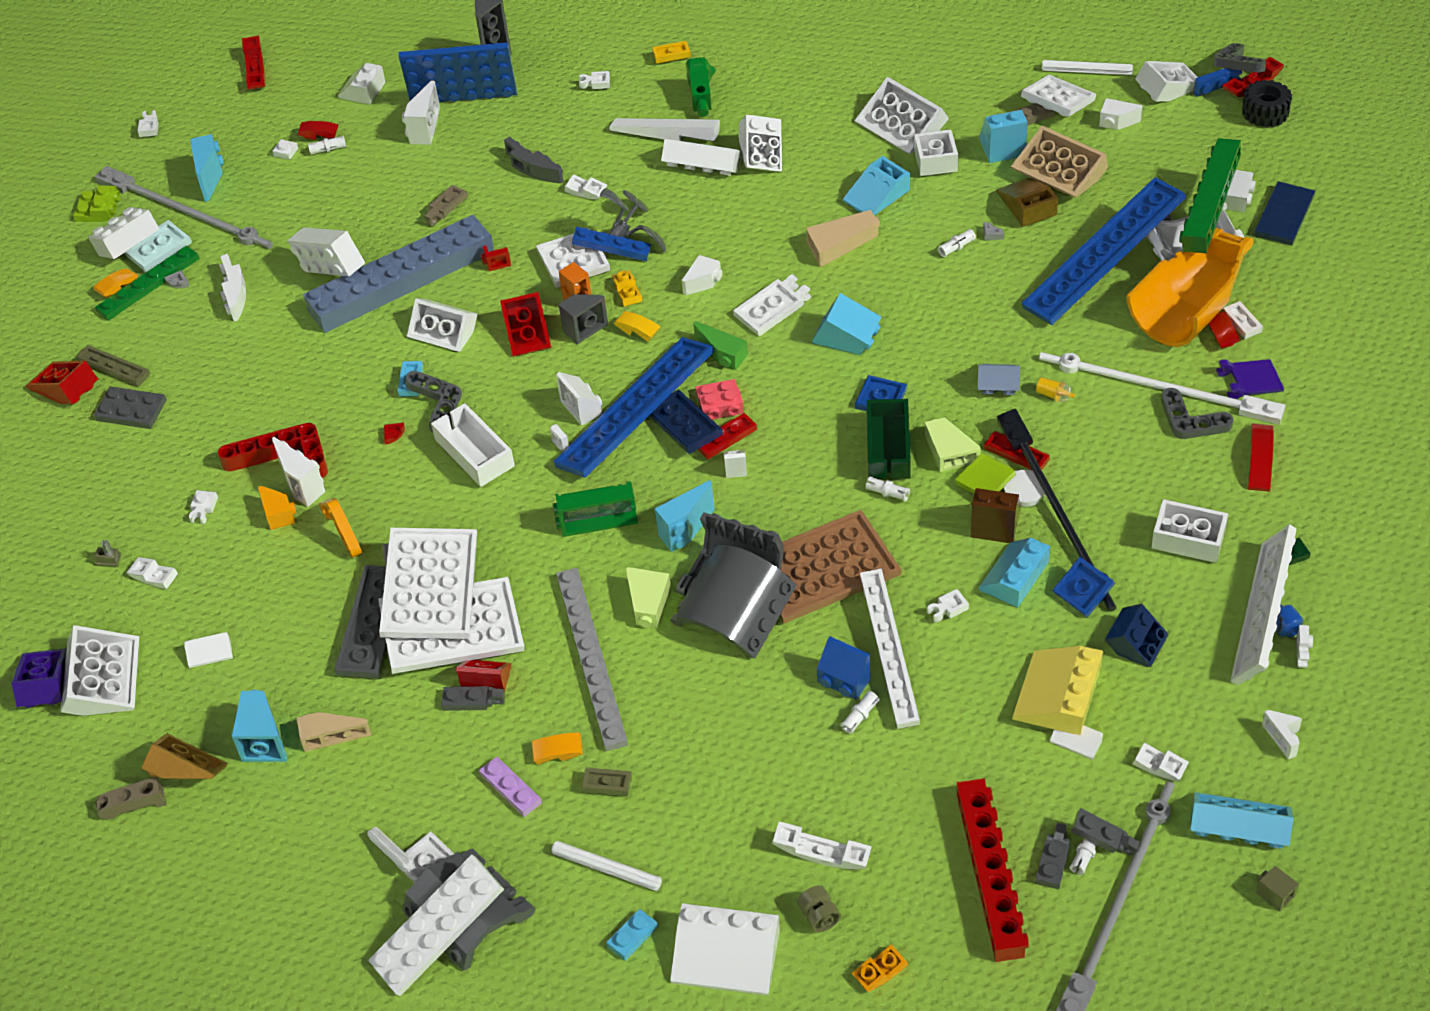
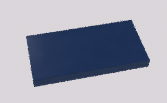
M1278 181L1257 225L1254 236L1293 246L1315 196V190Z
M680 390L670 394L649 415L688 454L723 435L722 428Z

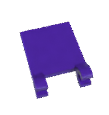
M1226 359L1219 360L1220 368L1216 369L1218 376L1224 377L1232 373L1236 382L1229 385L1231 392H1227L1229 398L1239 399L1244 395L1284 391V387L1271 359L1231 363Z

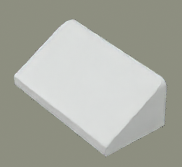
M227 632L184 642L189 668L233 659L231 640Z
M1083 725L1081 735L1054 730L1050 742L1093 760L1102 743L1103 734Z

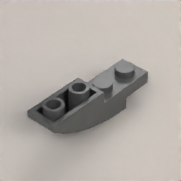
M510 136L504 140L506 154L510 156L511 164L515 169L542 181L560 184L563 182L561 166L555 164L547 155L542 154L540 151L532 153Z

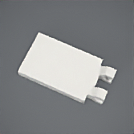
M793 274L788 276L783 282L777 279L734 309V316L756 335L761 336L802 307L804 301H808L811 298V295L807 293L810 291V288L803 285L794 292L799 285L795 283L798 278Z

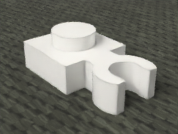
M609 71L591 72V76L586 74L579 75L580 88L584 89L592 86V89L610 88Z
M153 110L151 115H147L146 111H143V120H139L138 126L139 137L156 136L159 126L156 111Z
M196 491L190 505L192 511L189 514V519L191 523H194L198 517H200L201 524L206 523L207 518L205 514L213 512L218 499L216 492Z
M956 589L939 597L938 604H930L927 607V613L937 612L933 615V621L939 622L946 614L949 618H952L968 610L969 603Z
M1299 625L1296 637L1297 665L1300 668L1308 667V648L1312 649L1313 635H1309V626Z

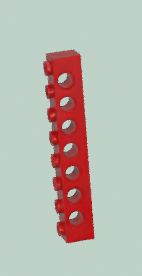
M985 778L957 782L956 797L995 962L1025 958V949L1029 948L1027 933H1022L1021 926H1024L1023 915L1021 911L1017 912L1018 895L1017 891L1011 888L1010 883H1013V875L1011 869L1006 867L1005 862H1008L1006 848L1001 847L1000 842L1003 841L1001 827H996L995 821H998L996 807L991 806L990 801H993L991 787L986 786ZM993 866L996 869H989L988 867ZM998 887L1002 890H994L993 888ZM998 909H1006L1007 911L1001 912ZM1004 930H1009V931H1012L1013 933L1007 934V933H1004L1003 931H1004Z

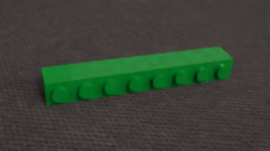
M1218 138L1215 146H1212L1211 158H1207L1206 169L1202 172V181L1198 183V193L1194 194L1193 206L1189 207V218H1185L1184 231L1180 232L1179 242L1182 243L1183 251L1207 254L1241 158V140Z

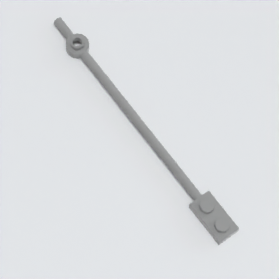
M105 166L94 176L97 183L106 186H116L117 190L123 194L129 189L239 236L240 242L243 245L256 243L268 249H271L273 246V242L259 237L257 230L253 227L240 229L136 185L134 177L111 167Z
M1167 781L1159 799L1148 803L1146 818L1149 822L1142 835L1138 849L1135 851L1082 974L1073 972L1056 1011L1087 1010L1097 986V981L1091 979L1157 826L1165 824L1170 818L1171 809L1168 805V800L1175 787L1174 783Z

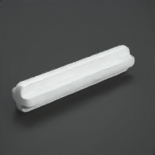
M373 827L368 831L369 839L403 871L409 872L414 867L412 859L378 827Z

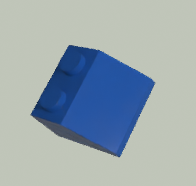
M830 636L827 639L817 667V682L826 688H832L840 692L845 697L857 700L870 681V654Z

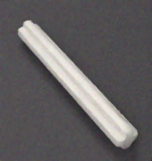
M1043 60L1042 70L1132 75L1133 65Z
M555 841L552 846V853L562 858L654 891H658L661 886V877L560 841Z

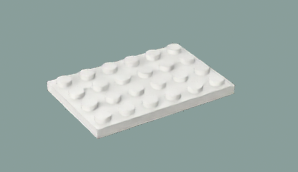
M390 528L379 630L380 637L469 639L477 529Z
M508 577L475 582L473 584L469 639L385 637L392 674L524 651L523 638ZM378 598L380 612H382L383 598Z

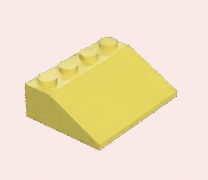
M1084 646L1035 650L1012 720L1081 735L1101 669L1103 651Z

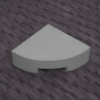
M983 222L985 241L1004 239V232L1001 228L993 226L992 223Z
M182 270L164 277L166 284L170 287L186 288L190 286Z

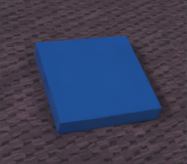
M868 375L855 403V409L867 411L866 400L903 399L907 390V384Z
M1079 557L1052 591L1088 618L1115 585V582L1086 560Z

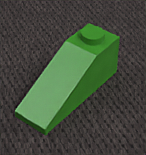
M695 321L693 323L695 338L701 343L712 346L714 352L711 356L724 367L736 370L748 355L747 341Z

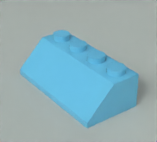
M1194 792L1190 829L1195 831L1196 835L1209 836V834H1215L1224 840L1241 838L1249 844H1258L1260 841L1269 843L1268 845L1274 848H1283V845H1290L1293 824L1291 807Z

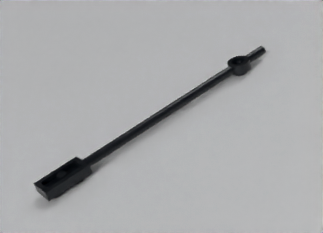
M1015 408L997 415V421L1013 451L1021 449L1078 556L1094 566L1029 448V445L1033 444V438L1017 409ZM1108 592L1102 600L1108 611L1112 612L1117 607Z

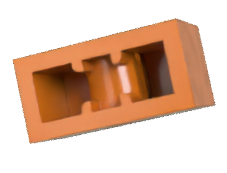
M575 262L558 271L563 300L568 299L574 294L591 295L589 274Z

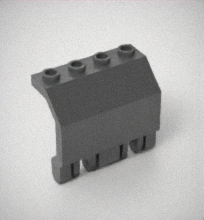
M703 512L700 517V521L705 529L703 549L690 572L683 574L676 587V593L686 596L702 569L703 563L711 556L709 554L713 547H717V545H728L744 549L765 559L781 570L784 545L779 534L774 531L767 532L761 530L754 525L741 524L735 519L728 520L715 513L711 515Z
M472 848L461 854L457 852L427 867L405 894L403 904L405 915L410 918L471 854L483 866L486 863L485 859ZM492 866L486 869L504 890L444 951L450 960L462 971L471 967L474 950L487 934L512 921L519 924L530 918L536 910L523 896L509 901L516 895L517 890Z

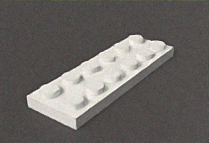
M471 854L368 961L394 993L401 996L497 898L504 888L483 864Z

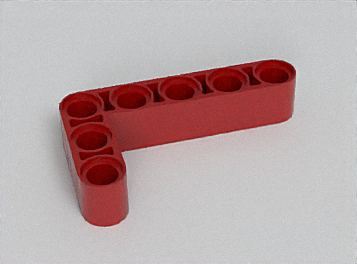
M304 423L223 445L218 449V457L222 468L225 471L231 472L278 459L272 438L275 437L280 441H285L295 451L304 452V456L309 460L313 459L320 467L319 472L322 478L328 473L318 431L313 423Z

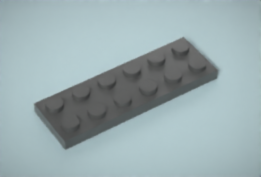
M364 566L334 669L335 674L338 676L378 679L380 677L387 652L385 637H380L379 633L381 612L378 598H383L386 575L385 566Z

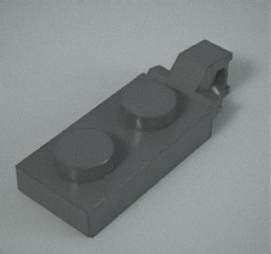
M488 686L443 687L441 707L444 711L487 710V707H492V704H504L505 693L503 689H493V687Z
M1082 808L1077 811L1071 829L1073 833L1112 853L1116 851L1132 855L1137 851L1140 842L1128 836L1126 831Z
M1057 823L1054 835L1048 834L1035 884L1060 889L1070 847V839L1065 838L1067 825Z

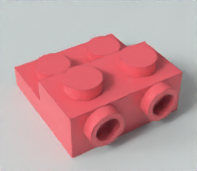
M735 379L696 386L700 409L712 420L744 413L742 397Z

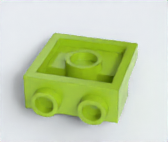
M106 185L98 186L96 191H82L73 216L75 222H108L116 214V206L121 198L120 191L117 190L116 186Z

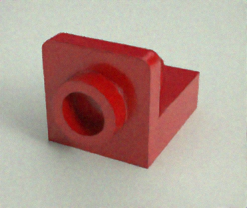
M482 246L484 252L480 254L483 265L487 264L489 272L511 266L507 247L488 252L487 246Z

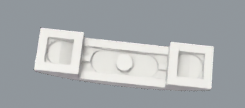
M780 821L772 843L778 848L802 859L843 869H866L872 847L848 840L846 845L802 833V827Z

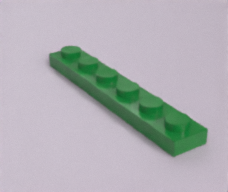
M187 245L95 306L97 312L108 321L164 284V277L181 270L183 271L199 260L198 253Z

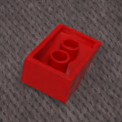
M539 292L500 301L513 357L552 348Z
M86 360L51 362L26 387L57 403L72 405L80 400V396L84 392L91 390L94 387L93 384L99 379Z

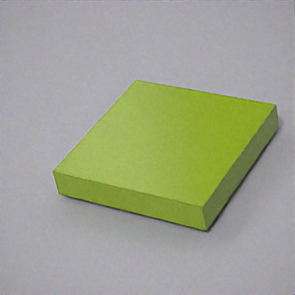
M981 453L955 479L956 485L973 494L976 488L1000 491L1016 474L1012 468Z

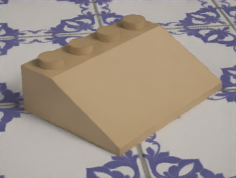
M1044 126L1040 127L1011 166V169L1074 198L1098 182L1108 168L1107 155Z

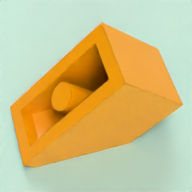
M259 486V493L270 529L274 530L294 524L293 515L297 514L294 502L289 503L286 494Z

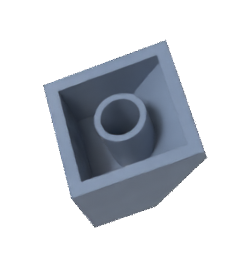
M978 364V390H982V394H994V390H1002V394L1015 395V391H1019L1020 365Z

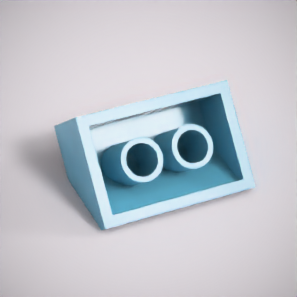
M1031 537L1010 542L979 586V590L1018 608L1049 563L1050 546Z

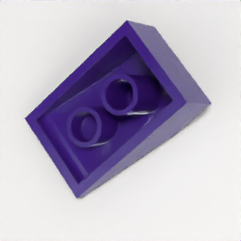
M67 648L22 653L11 683L16 707L24 706L30 708L39 704L54 705L62 702Z

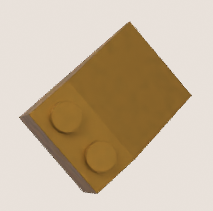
M166 733L151 745L141 768L155 778L213 779L227 767L228 763Z

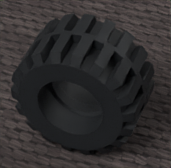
M1274 80L1255 81L1254 84L1251 83L1245 89L1242 115H1244L1246 120H1249V123L1256 124L1255 126L1268 128V126L1276 127V125H1281L1289 117L1292 101L1290 89L1286 85H1282L1281 82H1274Z

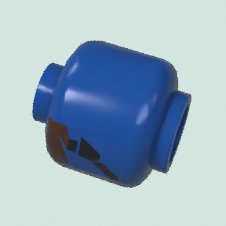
M1280 604L1281 610L1277 616L1276 633L1280 637L1292 638L1297 635L1299 625L1303 624V618L1292 605L1283 606Z

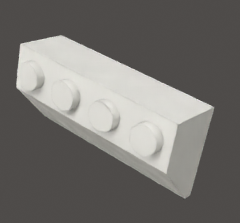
M664 139L661 161L667 162L666 166L678 167V164L685 165L684 169L690 170L701 167L703 172L713 173L714 169L720 170L722 175L731 176V172H738L743 155L742 151L736 149Z

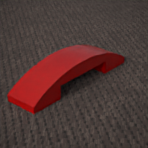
M258 35L242 38L247 89L265 87L266 78L260 37Z
M1268 57L1265 59V71L1252 72L1240 80L1233 78L1225 83L1222 88L1236 97H1244L1245 89L1251 83L1273 80L1284 68V64L1272 57Z
M1252 423L1248 490L1270 492L1274 444L1273 425Z

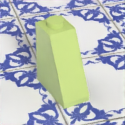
M945 417L925 422V438L940 472L968 466L980 455V446Z
M627 567L626 573L636 625L658 628L671 588L670 575L668 573Z

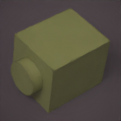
M1274 866L1269 872L1265 870L1257 880L1259 883L1257 894L1278 911H1281L1296 896L1299 884L1277 866Z

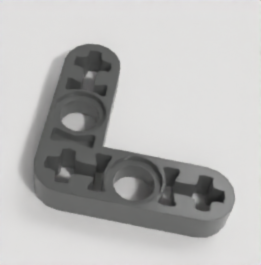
M1232 43L1214 55L1213 65L1235 70L1263 72L1266 68V60L1243 56L1244 45Z
M419 371L408 372L405 379L407 389L438 400L430 418L429 430L433 433L431 423L446 414L451 422L450 412H443L440 408L445 406L453 411L458 407L462 395L460 387ZM435 385L439 389L436 391H432L428 388V386ZM454 393L452 400L450 401L449 395Z
M1167 388L1162 392L1161 403L1175 437L1188 439L1226 433L1232 429L1234 419L1231 414L1217 412L1189 417L1179 390ZM1180 411L1182 415L1175 416L1171 412ZM1205 423L1208 425V427L1201 428L1198 426V424Z

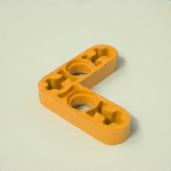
M329 498L320 502L319 506L327 520H333L351 558L362 554L360 545L337 499Z

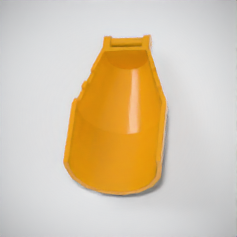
M1215 228L1207 254L1195 252L1182 253L1179 251L1175 253L1174 258L1168 261L1164 259L1159 262L1127 295L1131 316L1139 328L1150 338L1164 345L1180 347L1189 344L1229 302L1244 255L1251 249L1253 238H1243L1226 233L1223 229Z

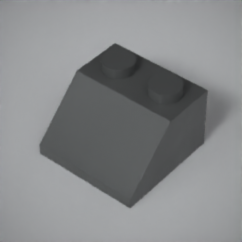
M574 294L558 304L563 332L576 344L581 343L608 325L603 295Z

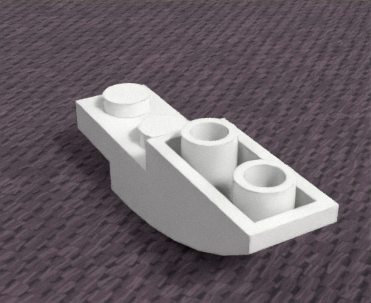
M228 254L221 256L222 264H219L222 275L227 276L223 277L225 282L221 283L223 291H220L223 303L228 302L224 304L227 315L232 314L235 322L238 321L245 305L246 285L240 264L232 266Z

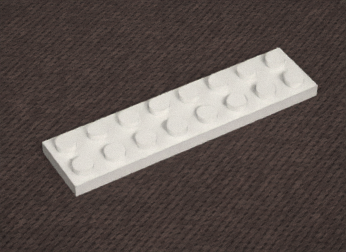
M1290 524L1261 544L1230 680L1235 685H1240L1246 680H1250L1259 672L1265 671L1269 665L1268 658L1273 647L1272 639L1277 628V616L1281 610V598L1285 592L1284 584L1288 577L1287 570L1292 559V547L1296 541L1295 534L1297 528Z

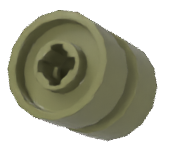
M817 885L807 889L797 900L799 908L807 916V921L815 932L820 933L831 929L841 918V913L836 905L831 902V897L823 886Z

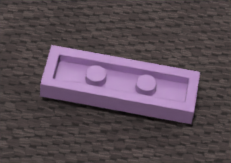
M495 757L479 770L480 775L523 817L542 804L541 798L498 757Z

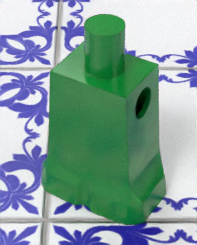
M704 57L691 58L686 61V75L691 89L694 112L698 111L700 117H705L709 114V110H712L709 83L716 70Z

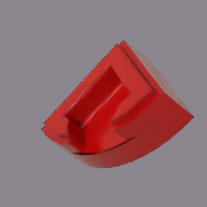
M404 422L384 425L385 445L397 441L405 431Z

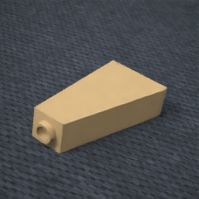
M872 210L807 227V244L821 267L877 237L880 221L877 216H874Z

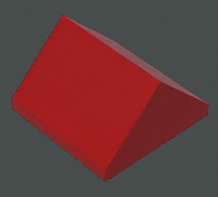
M485 660L464 661L457 666L456 670L460 686L493 687V689H503L505 693L511 663Z

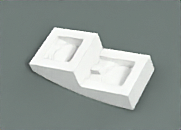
M573 174L566 184L564 191L582 198L599 199L601 191L607 188V184L592 177L587 181Z
M141 557L136 559L127 572L134 579L162 589H167L178 574L175 568L159 566L154 559Z
M1143 743L1132 764L1156 776L1179 782L1189 762L1169 750L1164 754Z

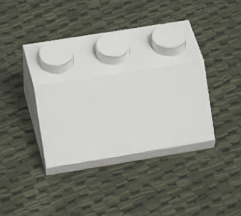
M415 298L407 337L460 352L473 334L477 313L428 299Z

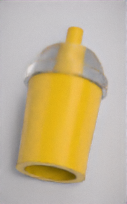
M1041 377L1037 383L1036 393L1055 399L1057 402L1066 401L1069 397L1075 398V394L1071 393V388L1066 382H1058Z

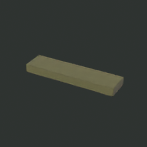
M89 345L75 357L76 361L86 360L90 368L136 387H139L150 376L148 369Z

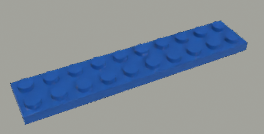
M1156 177L1153 178L1022 302V307L1048 324L1053 325L1186 198L1185 193Z
M682 337L553 461L555 467L586 478L670 394L714 352L712 346Z

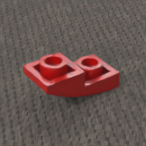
M326 121L301 122L297 135L312 140L316 139V135L333 139L336 136L339 124Z
M1225 311L1218 313L1207 324L1221 349L1231 347L1240 341Z

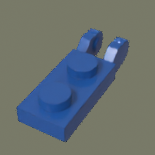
M1224 68L1195 79L1193 94L1199 97L1222 88L1225 83L1233 78L1240 80L1239 75H1241L1243 70Z

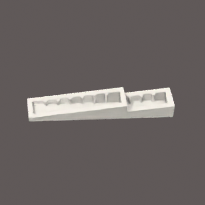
M616 118L610 125V130L680 141L683 136L714 141L719 134L720 120Z

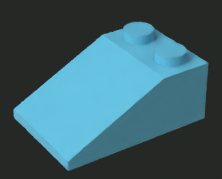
M212 134L190 139L196 175L205 202L210 200L222 175L221 166L224 165L222 154L218 155V152H220L218 141H214Z
M710 480L655 508L658 536L671 552L691 542L703 526L700 521L703 512L712 514L715 510L712 482Z

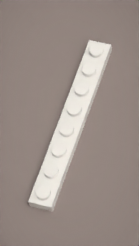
M882 568L860 573V578L897 729L920 725Z

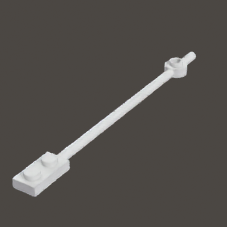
M1041 352L1039 360L1058 364L1065 373H1075L1078 370H1083L1161 390L1175 388L1179 390L1181 395L1239 408L1238 415L1280 425L1285 411V404L1244 395L1241 401L1080 362L1079 356L1074 353H1066L1060 357Z

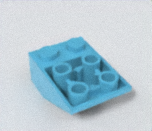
M881 156L867 167L845 195L843 201L859 212L872 210L875 216L910 190V173L884 156Z

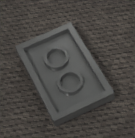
M110 386L94 417L96 421L152 429L167 399L164 394Z

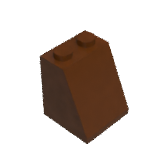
M976 488L972 502L971 537L1004 543L1014 542L1021 511L1019 494Z

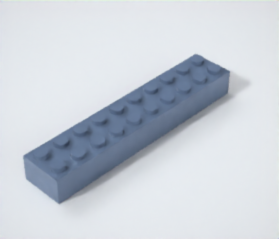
M470 215L360 267L350 276H341L304 293L303 296L307 310L323 332L326 333L481 259L480 254L484 253L482 246L486 245L488 252L494 250L492 237L474 215Z

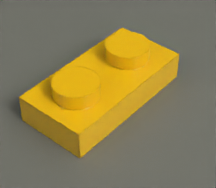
M687 41L652 47L656 64L691 57Z

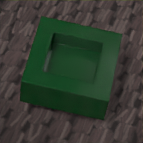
M1300 537L1296 538L1295 544L1292 547V559L1289 565L1310 558L1311 553Z

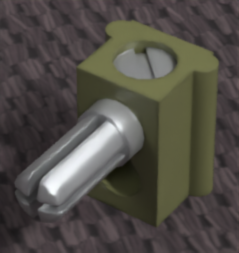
M103 540L101 543L102 547H98L94 555L96 565L117 567L121 553L117 548H111L108 540Z

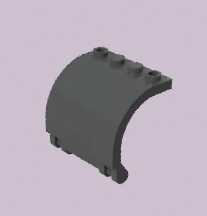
M717 545V547H713L709 554L711 556L703 563L702 569L683 601L680 602L678 612L673 614L670 621L679 627L683 623H691L707 628L729 640L749 658L755 659L797 584L776 566L749 551L734 546Z

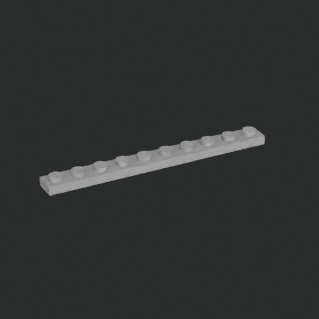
M573 568L557 572L558 583L605 750L610 751L628 746L578 569Z

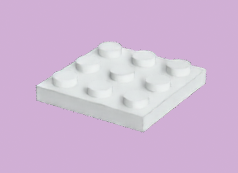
M1047 75L1023 89L1021 97L1027 99L1030 103L1042 105L1047 110L1059 112L1061 116L1069 117L1095 101L1096 94L1052 75Z
M574 234L536 245L537 252L556 288L561 286L558 271L572 262H575L585 270L589 277L610 271V264L603 251L573 245L572 238Z

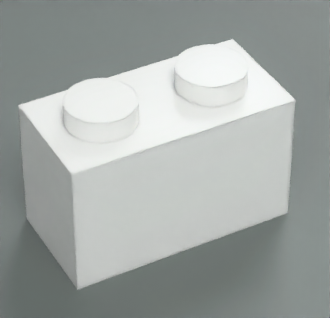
M1236 170L1225 200L1227 210L1245 212L1246 206L1251 205L1253 194L1250 192H1254L1256 181H1252L1253 172Z

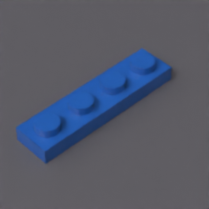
M576 227L572 238L573 245L646 262L651 244L643 241H636Z

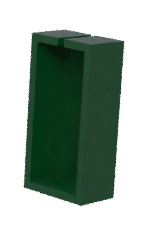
M908 399L866 400L868 478L887 479V476H891V479L911 478Z

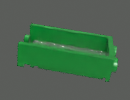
M627 481L624 485L618 484V486L613 485L561 494V496L555 494L557 503H552L554 515L557 516L555 517L557 529L562 530L563 537L638 524L631 481Z

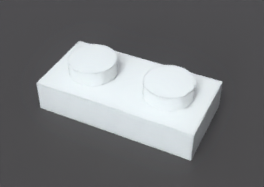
M1240 301L1223 308L1234 328L1244 339L1262 332L1263 326Z

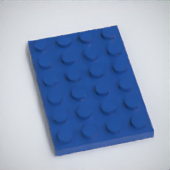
M508 42L399 52V61L410 101L430 81H435L439 103L517 95Z

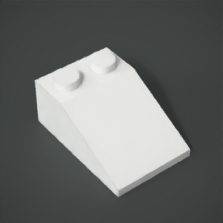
M1145 61L1135 79L1140 84V87L1151 95L1152 100L1156 102H1169L1193 92L1195 79L1198 77L1184 63Z
M430 81L407 104L405 112L402 113V122L406 125L405 135L409 138L410 144L431 145L440 112L435 81Z

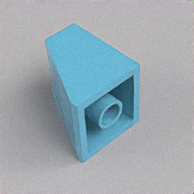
M1022 110L985 117L979 140L989 163L1018 158L1026 147L1027 120Z
M840 293L825 314L812 342L861 355L864 349L869 350L874 342V339L871 337L872 335L876 336L881 327L878 324L881 316Z
M241 691L232 738L242 762H287V755L264 691Z

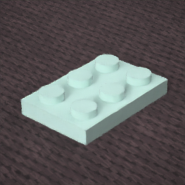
M169 220L158 226V231L124 252V255L145 272L184 246L192 243L190 237Z

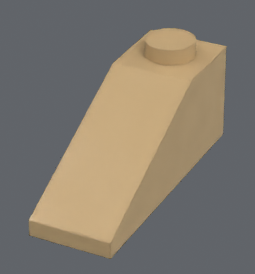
M322 712L297 717L299 736L305 752L372 736L367 719Z

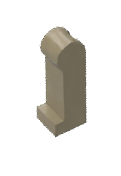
M155 777L108 791L96 798L97 814L101 819H112L118 814L154 804L157 808L166 805L164 788L158 778Z

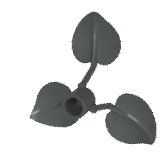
M604 188L600 196L610 199L621 207L619 216L608 234L629 237L632 233L643 230L658 242L664 253L666 251L665 242L649 227L639 225L630 231L628 230L630 226L626 222L637 207H640L644 212L649 211L648 207L641 200L637 199L635 195L627 190H623V194L635 205L626 218L621 220L624 211H628L629 208L613 191Z

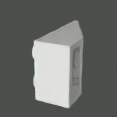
M745 115L739 122V143L745 167L782 172L781 119Z
M273 437L272 441L293 498L307 507L310 506L325 492L324 480L320 475L319 465L313 459L309 460L299 450L295 451L285 441H280Z

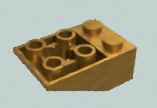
M1032 178L996 189L998 195L1022 227L1057 215L1058 197L1048 185Z

